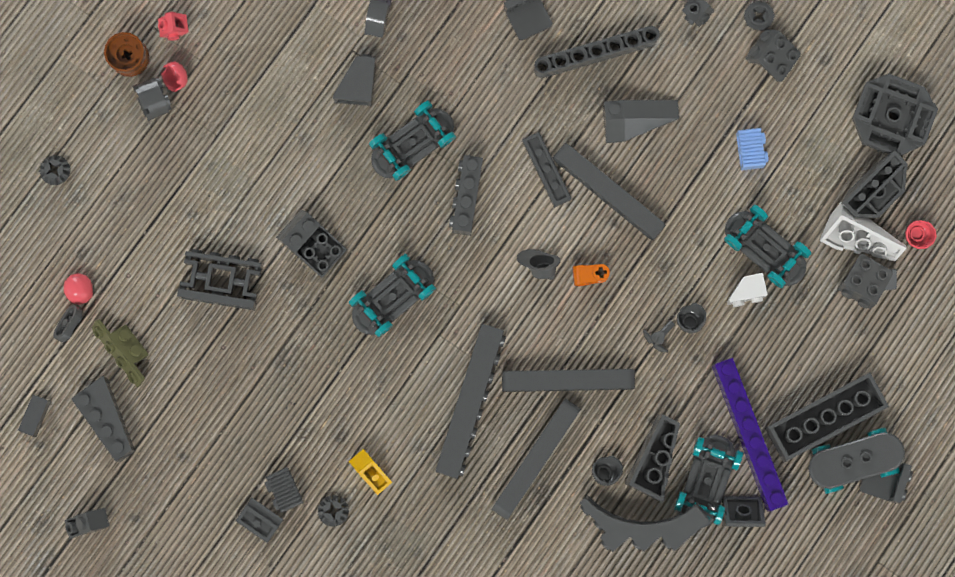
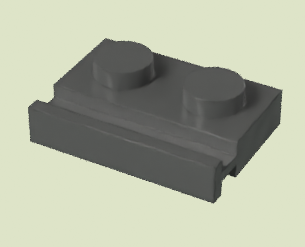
M251 497L235 521L268 543L284 519Z

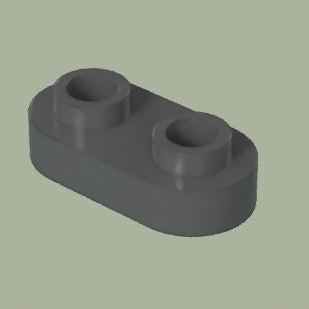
M75 305L67 308L54 330L53 336L56 340L65 342L72 337L76 325L82 320V309Z

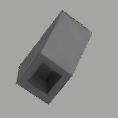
M105 508L87 511L64 520L69 539L110 527Z

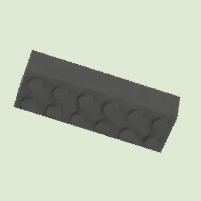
M868 373L765 427V430L783 462H786L888 408L889 405L871 373Z

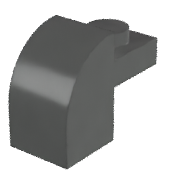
M370 0L364 34L383 38L392 0Z

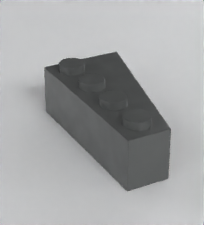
M102 376L71 399L113 459L120 463L136 450L116 403L114 393L109 385V380L107 377Z
M663 414L657 415L624 483L625 485L657 501L664 502V493L668 483V474L672 464L679 422Z

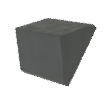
M723 496L722 506L725 507L722 518V526H766L761 497Z

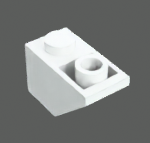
M763 273L744 276L727 300V305L733 304V307L745 305L744 302L752 301V303L762 302L763 298L768 295Z

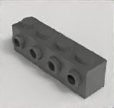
M464 155V159L459 161L458 171L461 172V177L456 179L455 190H458V196L453 198L452 208L455 209V215L450 217L449 227H452V233L471 236L483 165V158Z

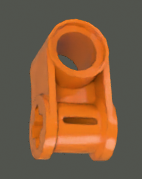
M604 264L572 267L574 286L603 283L608 280L610 275L609 268ZM599 269H602L603 272H606L603 278H600L599 275H596Z

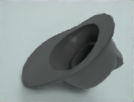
M536 249L523 250L517 255L519 264L529 268L531 274L537 279L553 280L556 267L561 263L558 256Z

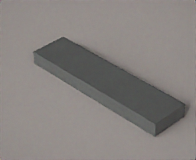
M540 132L522 139L554 208L571 201L572 198Z

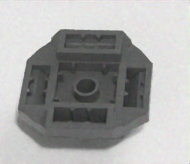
M886 74L865 83L852 120L863 145L887 154L895 150L902 156L926 144L938 108L933 103L924 86L892 74ZM889 113H894L896 120L890 119Z

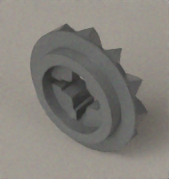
M755 1L747 6L744 19L747 26H750L753 30L762 31L769 28L773 23L774 11L766 2ZM756 12L757 14L765 12L762 16L763 21L760 19L754 21Z
M53 155L45 158L41 163L39 172L41 178L47 184L60 185L68 179L70 165L62 156ZM51 164L55 167L59 166V168L57 169L59 176H57L54 173H50V171L52 170Z
M327 496L318 505V516L327 526H339L348 517V504L340 496ZM331 502L335 508L342 509L336 512L335 519L332 517V514L325 513V511L331 509Z

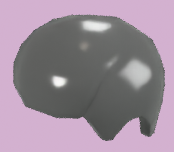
M697 303L683 306L677 314V324L684 332L690 334L699 332L706 324V311L703 306Z
M612 455L597 459L592 466L594 480L603 486L615 484L623 475L621 461Z

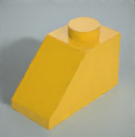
M364 449L348 461L377 495L392 483Z

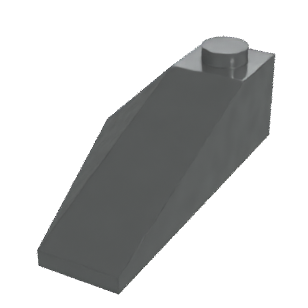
M678 100L604 101L602 107L606 143L626 142L631 140V138L643 135L650 130L679 119Z

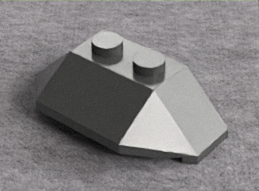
M895 150L877 162L847 192L841 204L854 217L879 218L905 192L908 164Z

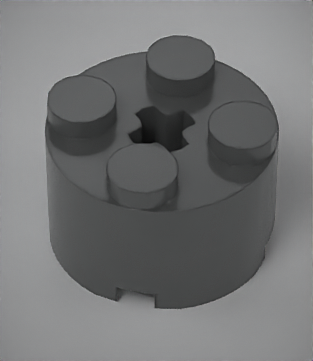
M153 77L133 86L147 121L167 114L169 110H172L167 94L163 95V85L159 77L156 79Z

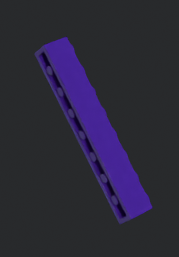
M733 358L714 364L712 366L713 372L766 511H773L789 505Z

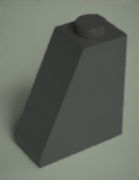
M361 54V56L355 57L333 95L334 103L372 106L376 69L375 57L369 54Z

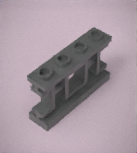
M197 249L185 252L184 263L193 266L190 283L180 282L177 297L185 300L255 311L257 294L249 293L248 291L251 275L261 277L263 265L259 263L258 259L248 258L245 261L240 260V257L235 255H229L228 258L221 257V254L216 252H210V255L202 254L203 251ZM192 258L217 262V264L209 263L207 273L198 272L199 262L192 260ZM230 265L255 268V270L247 269L245 279L235 278L237 268ZM214 269L231 272L228 289L211 287ZM196 279L206 280L204 289L212 292V294L186 289H195ZM234 285L243 286L242 296L250 299L224 296V294L232 295Z

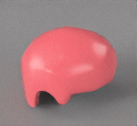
M174 61L163 66L166 69L161 73L164 84L171 92L179 91L186 86L188 75L183 65Z
M923 220L913 221L907 226L905 231L906 241L911 247L917 249H927L934 244L937 237L936 229L933 225Z
M76 273L70 275L65 280L64 294L72 304L81 305L87 303L92 298L93 284L86 275Z

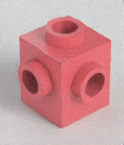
M176 12L165 13V16L158 19L160 37L174 41L178 40L180 36L189 33L187 15Z

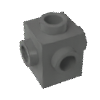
M688 0L682 9L686 14L684 19L691 25L695 23L698 27L707 23L710 15L715 11L705 0Z

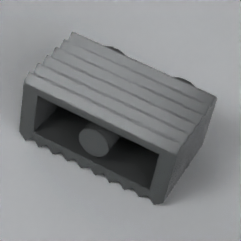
M288 467L266 476L267 481L264 483L268 492H272L275 497L272 502L276 510L284 513L304 503Z

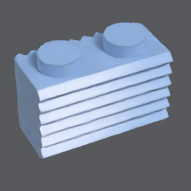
M761 128L738 130L736 138L741 171L764 168L766 162H768V153L764 151L763 144L766 143L765 133L761 132Z

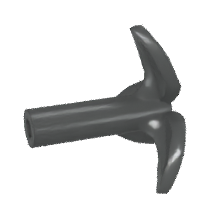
M669 320L660 331L653 333L651 336L643 329L644 337L649 344H654L653 347L656 350L668 353V350L661 346V344H663L665 336L675 324Z

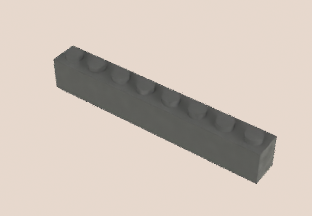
M485 324L481 325L437 464L436 473L458 479L459 475L463 476L466 465L463 464L465 457H469L472 447L468 445L470 439L475 438L478 429L474 426L476 420L480 421L483 409H480L482 401L486 402L489 394L486 387L488 383L492 384L495 373L491 372L493 365H498L501 354H497L499 346L503 347L506 336L503 335L504 330Z

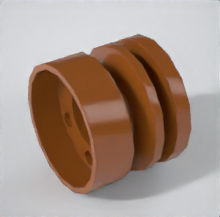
M120 32L114 34L108 39L104 49L106 62L123 76L134 77L140 75L149 64L150 55L148 48L137 36L131 33ZM128 53L131 54V55H130V57H131L130 60L127 59V54H128Z

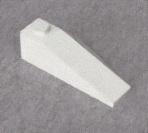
M842 202L831 213L820 238L821 242L837 250L843 251V249L853 250L857 254L863 252L872 254L873 257L896 261L907 248L906 245L869 218L854 217L841 204Z

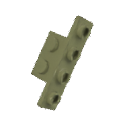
M100 319L96 320L92 326L94 335L102 341L106 351L112 354L117 365L125 371L129 381L135 384L137 388L140 387L145 377L135 364L147 358L149 354L126 324L110 333Z

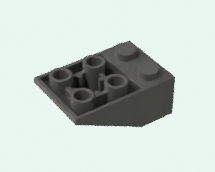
M302 209L276 237L321 278L347 251L321 224Z

